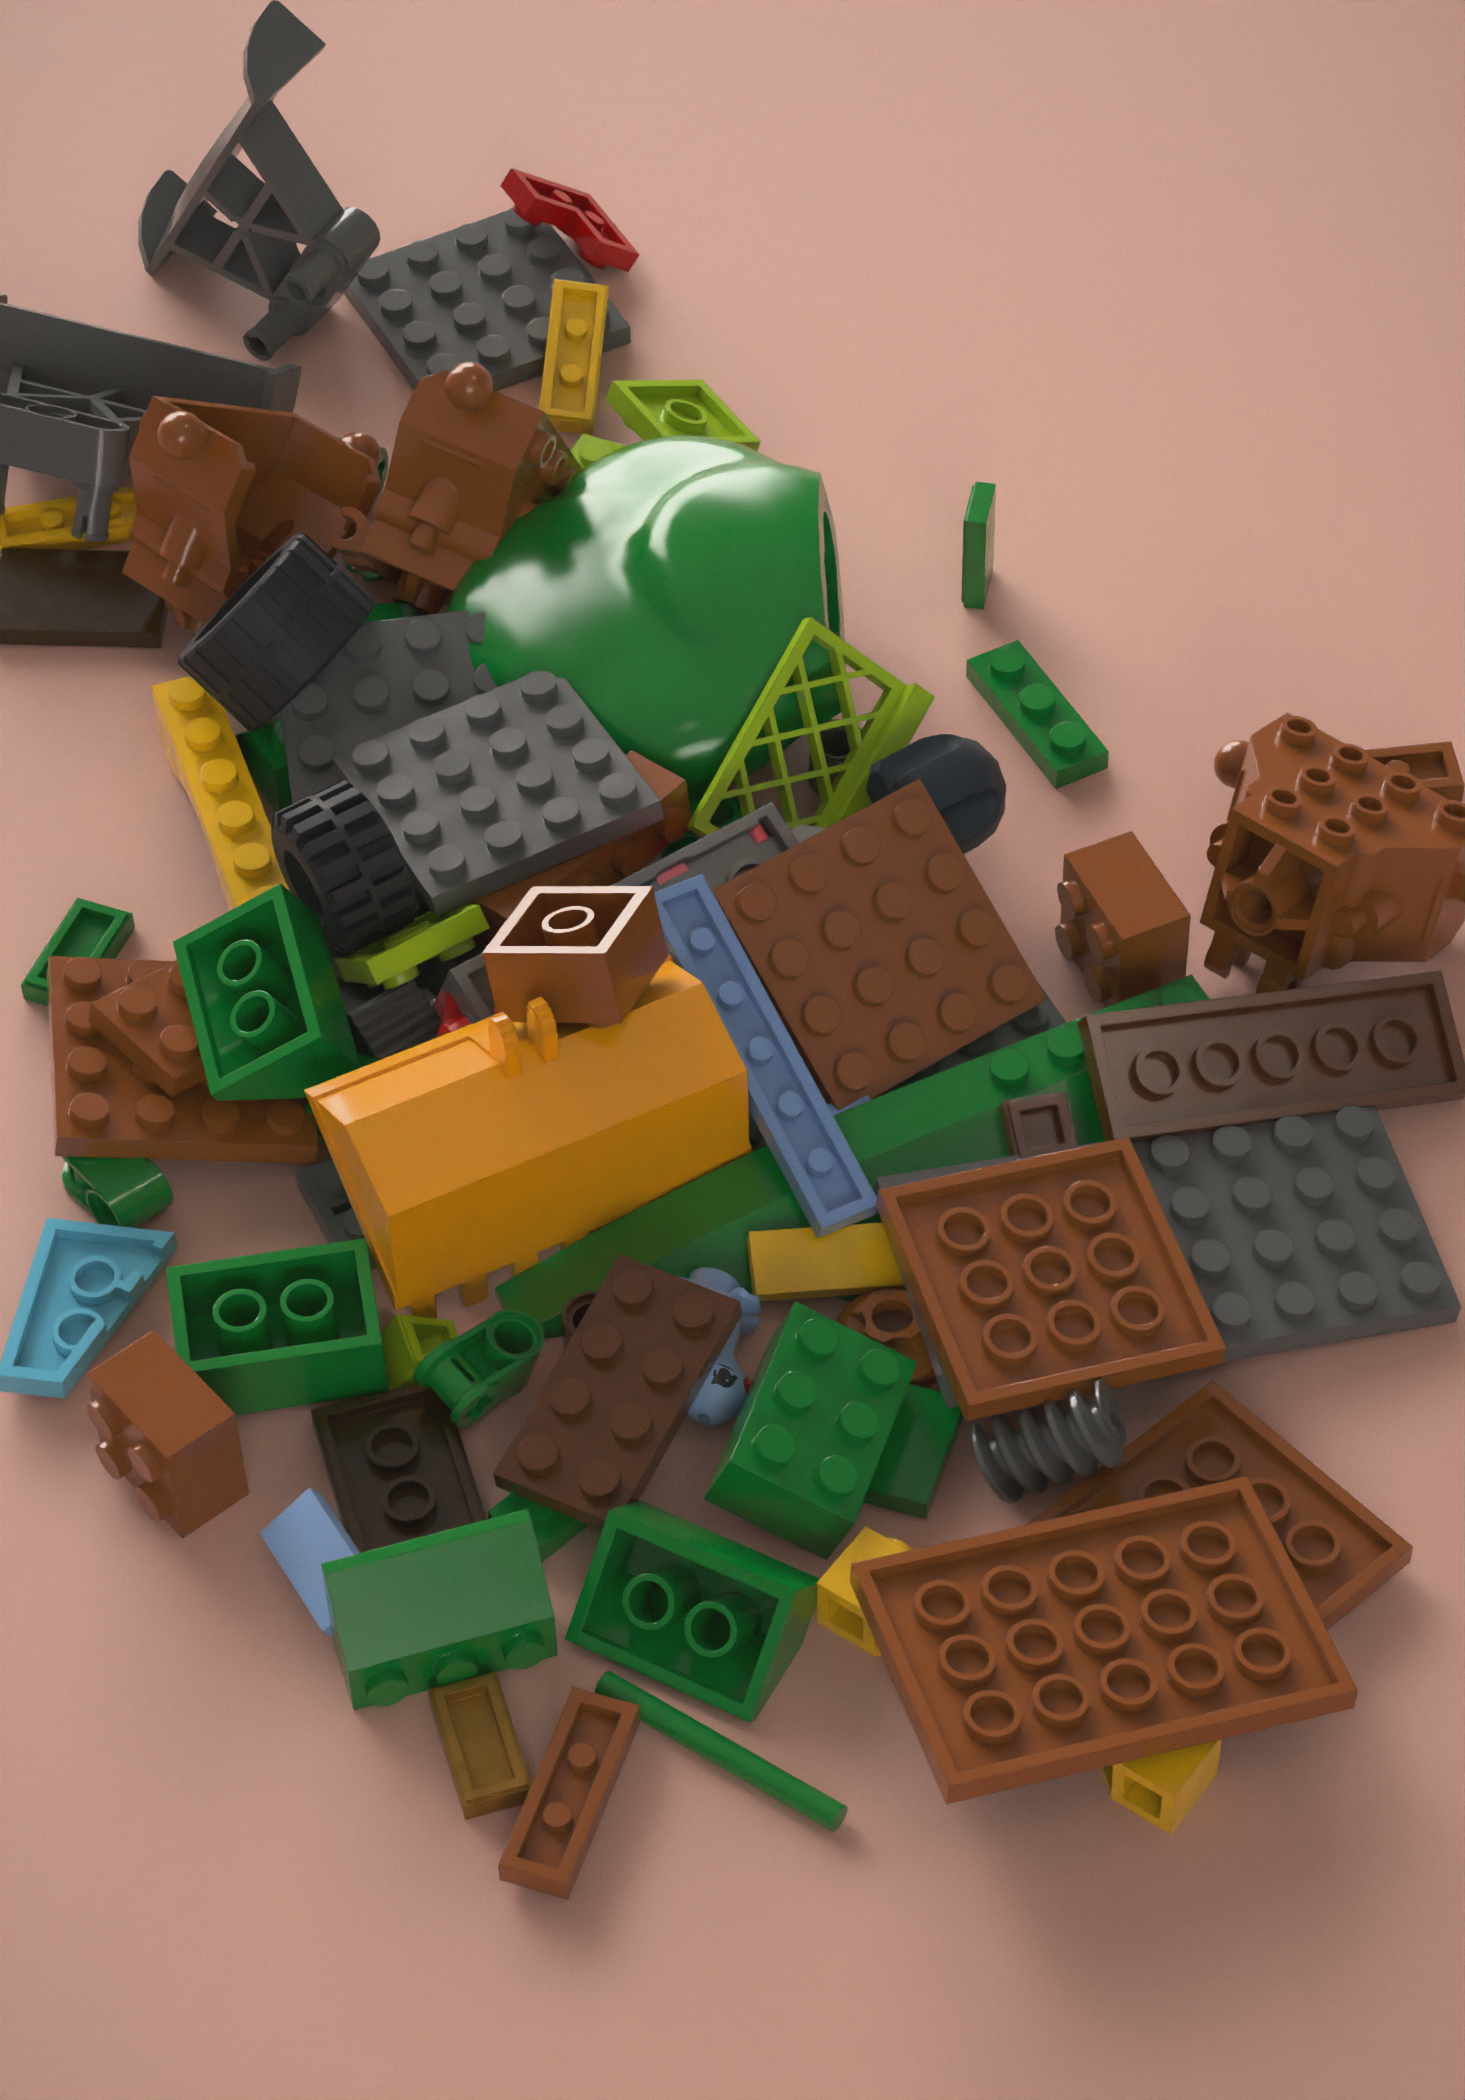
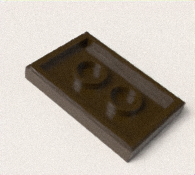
M2 548L0 557V644L161 648L168 609H166L165 599L121 573L130 551Z
M416 1383L311 1409L313 1427L342 1526L360 1553L487 1520L458 1427L450 1419L452 1411L430 1387L421 1388Z

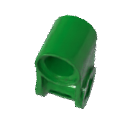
M62 1156L66 1162L62 1170L64 1189L68 1195L72 1196L95 1218L98 1224L137 1228L173 1204L174 1197L167 1179L154 1162L148 1158Z
M504 1309L495 1312L491 1317L460 1336L450 1338L435 1347L419 1363L413 1374V1379L421 1388L430 1387L451 1409V1421L459 1429L466 1428L481 1419L493 1407L520 1393L526 1387L544 1344V1330L538 1320L527 1312L518 1309Z

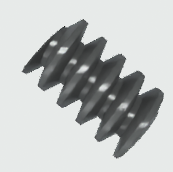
M1103 1378L1094 1382L1095 1402L1089 1403L1082 1392L1075 1388L1069 1391L1070 1411L1064 1412L1057 1401L1054 1402L1052 1399L1044 1401L1045 1420L1042 1421L1037 1419L1030 1407L1019 1409L1020 1428L1016 1430L1012 1428L1003 1414L997 1415L993 1418L995 1437L991 1439L988 1438L978 1423L973 1425L972 1440L978 1466L994 1493L1002 1501L1010 1504L1022 1498L1024 1489L1034 1495L1042 1493L1047 1489L1049 1480L1059 1486L1065 1485L1072 1481L1074 1470L1079 1475L1088 1477L1097 1472L1099 1462L1109 1468L1116 1467L1123 1462L1126 1441L1125 1426L1116 1398Z

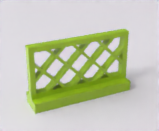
M812 617L803 619L686 827L703 838L719 830L709 821L722 799L738 796L742 816L744 817L755 811L751 792L773 787L778 789L784 820L790 830L801 824H809V826L826 829L873 804L866 792L871 765L909 745L935 696L917 683L906 685ZM811 640L828 650L833 676L808 682L802 656ZM845 663L856 671L847 673ZM791 675H793L795 685L785 687ZM864 676L884 691L872 712L856 716L848 679ZM835 683L843 719L818 724L810 688ZM796 692L804 728L779 733L773 707L780 695ZM867 720L860 732L858 722ZM845 726L850 752L843 764L827 767L819 731ZM763 727L766 737L756 739ZM806 734L814 771L789 776L781 740ZM767 744L775 780L749 785L744 759L751 747ZM838 772L831 784L829 774ZM816 777L821 804L814 816L798 819L790 783ZM734 779L736 789L727 791L732 780Z

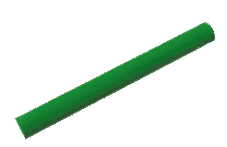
M606 1671L599 1679L595 1693L640 1705L641 1722L830 1831H836L842 1824L848 1810L846 1805L615 1673Z

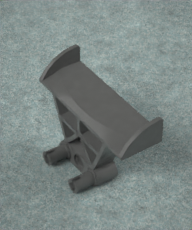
M276 0L271 1L255 21L244 48L243 79L249 97L220 134L188 184L172 170H167L161 175L147 194L138 220V246L145 271L149 275L153 276L170 258L178 253L270 300L269 312L243 336L246 349L251 355L262 361L270 360L275 352L291 336H299L308 332L340 300L378 247L381 239L376 223L368 214L354 207H346L344 209L341 207L273 103L278 92L326 46V43L281 2ZM242 148L264 182L236 158ZM208 201L231 222H237L239 224L238 227L234 228L214 218L217 210ZM296 243L307 245L301 254Z
M0 294V515L5 513L4 504L9 466L73 481V484L78 487L71 535L80 539L83 533H86L84 539L86 541H107L109 538L108 527L113 492L118 491L119 487L123 485L124 477L132 476L129 455L139 432L141 417L148 409L152 396L293 413L301 376V366L286 364L273 369L10 305L7 304V295Z

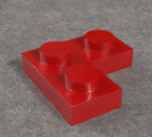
M513 168L510 169L501 183L502 189L515 203L513 211L521 219L535 226H540L542 222L554 225L574 240L579 246L577 254L589 265L598 269H604L607 265L629 272L640 254L590 194Z

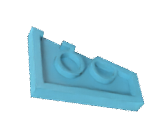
M47 1218L1 1358L0 1391L65 1399L178 1249L175 1232Z

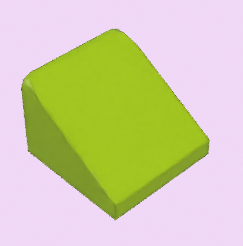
M394 1315L381 1335L389 1390L416 1384L413 1374L424 1357L442 1342L458 1337L453 1320Z

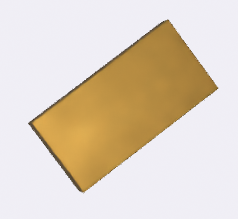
M496 1671L427 1689L429 1704L464 1819L467 1820L523 1805L532 1783Z

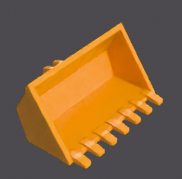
M669 953L621 1024L595 1028L587 1025V1023H556L548 1002L541 996L528 1001L526 1006L527 1023L512 1022L503 1011L304 1090L396 1311L407 1307L409 1316L437 1318L435 1295L455 1286H458L460 1298L466 1307L480 1303L489 1296L487 1273L509 1265L511 1277L513 1278L538 1263V1252L557 1244L560 1245V1250L588 1236L589 1231L611 1223L695 1179L752 1153V1146L749 1141L748 1071L703 982L676 965Z

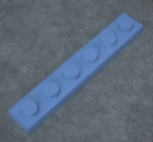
M700 874L654 892L667 951L672 956L676 965L703 982L748 1071L749 1111L817 1239L876 1215L878 1211L876 1208L877 1197L704 875Z

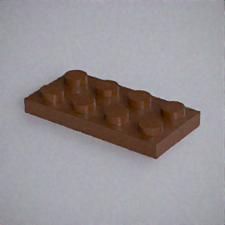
M619 1254L493 1473L496 1487L602 1530L610 1509L639 1501L741 1318L740 1301Z

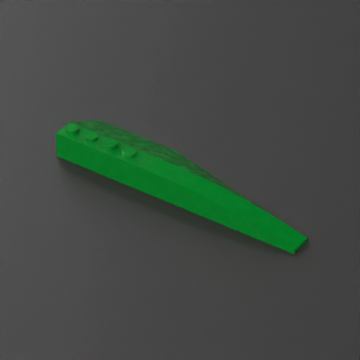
M1191 974L1091 1014L1210 1000V998ZM1083 1017L911 1083L834 1115L835 1121L873 1191L876 1177L1009 1157L999 1112L1000 1104L1007 1100L1066 1091L1078 1146L1105 1142L1078 1028V1022ZM767 1145L663 1195L567 1246L495 1287V1295L503 1309H518L529 1313L537 1319L544 1330L545 1339L563 1336L562 1316L568 1301L579 1293L588 1291L598 1292L619 1254L672 1275L688 1279L691 1272L698 1268L709 1267L719 1269L735 1278L740 1288L743 1287L749 1294H752L746 1242L748 1232L808 1228L811 1226ZM877 1211L876 1215H873L854 1224L883 1222L881 1220L879 1212Z

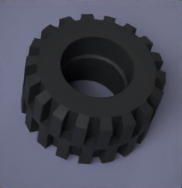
M345 780L339 781L272 815V844L284 880L290 892L320 917L327 946L336 954L346 957L414 922V918H416L415 893L400 849L377 809L350 782Z

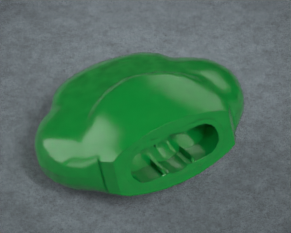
M688 435L665 436L646 440L617 449L601 457L579 472L556 497L537 504L532 511L517 518L492 556L484 560L474 561L456 585L449 601L448 612L469 610L468 618L475 613L486 612L483 642L471 643L467 641L474 671L485 663L497 687L522 678L534 671H547L556 678H565L625 755L632 750L685 779L689 800L691 798L703 797L802 620L812 617L845 641L836 530L821 473L801 467L785 465L735 442ZM811 640L802 656L808 682L833 676L828 650ZM791 675L785 687L795 685L793 675ZM835 683L810 688L818 724L825 723L841 713ZM791 692L780 695L773 707L779 733L804 728L797 693ZM763 727L756 739L766 737ZM801 736L781 740L783 752ZM767 744L750 748L744 759L748 777L771 763ZM734 779L732 780L729 787L735 785Z

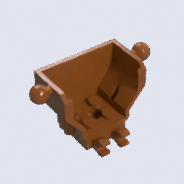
M464 362L455 366L450 372L443 369L419 380L399 421L385 489L377 503L374 512L375 519L372 525L360 510L354 507H343L340 513L346 520L356 524V533L349 539H340L330 534L327 541L338 553L342 554V558L353 569L360 572L375 573L382 576L387 582L396 585L391 596L394 602L408 604L415 608L421 616L448 613L452 593L473 562L492 556L517 518L532 511L537 504L556 497L583 469L544 411L494 391L491 375L483 366L473 362Z
M152 396L148 409L141 417L139 432L129 455L137 515L130 532V537L134 542L121 573L165 599L166 609L175 614L174 618L177 624L198 633L230 596L296 533H306L331 558L338 553L327 541L329 535H335L340 539H349L356 533V524L349 522L341 515L342 508L354 507L360 510L367 518L380 488L381 480L377 467L380 463L381 451L377 441L364 432H351L339 439L296 413Z
M1288 712L1253 733L1249 742L1233 740L1220 747L1214 758L1215 774L1224 785L1235 788L1227 819L1212 831L1210 846L1207 849V859L1215 869L1200 923L1214 930L1215 933L1205 957V968L1225 979L1230 974L1232 963L1234 962L1243 967L1248 962L1252 952L1266 960L1263 974L1256 988L1257 994L1301 988L1304 980L1323 967L1336 970L1349 962H1425L1451 943L1465 921L1464 803L1441 796L1423 786L1416 777L1391 769L1369 757V754L1361 747L1345 744L1319 730L1309 719L1293 716Z

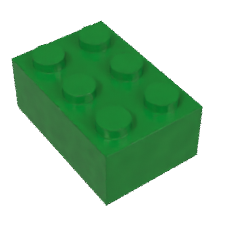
M366 1238L166 1267L176 1353L225 1402L235 1415L366 1396L388 1391L382 1337Z
M795 1301L768 1341L703 1499L827 1560L856 1522L917 1361Z

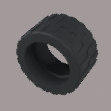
M298 532L275 551L216 611L180 654L178 665L248 731H257V729L263 727L285 708L328 665L362 626L372 612L375 601L306 533Z

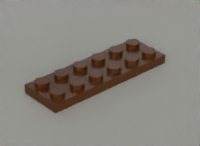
M1442 970L1085 1015L1078 1022L1105 1142L1129 1137L1132 1143L1155 1140L1163 1135L1182 1136L1214 1131L1226 1125L1240 1127L1278 1121L1285 1116L1305 1117L1337 1112L1347 1106H1358L1361 1108L1376 1106L1377 1111L1460 1100L1465 1097V1061Z

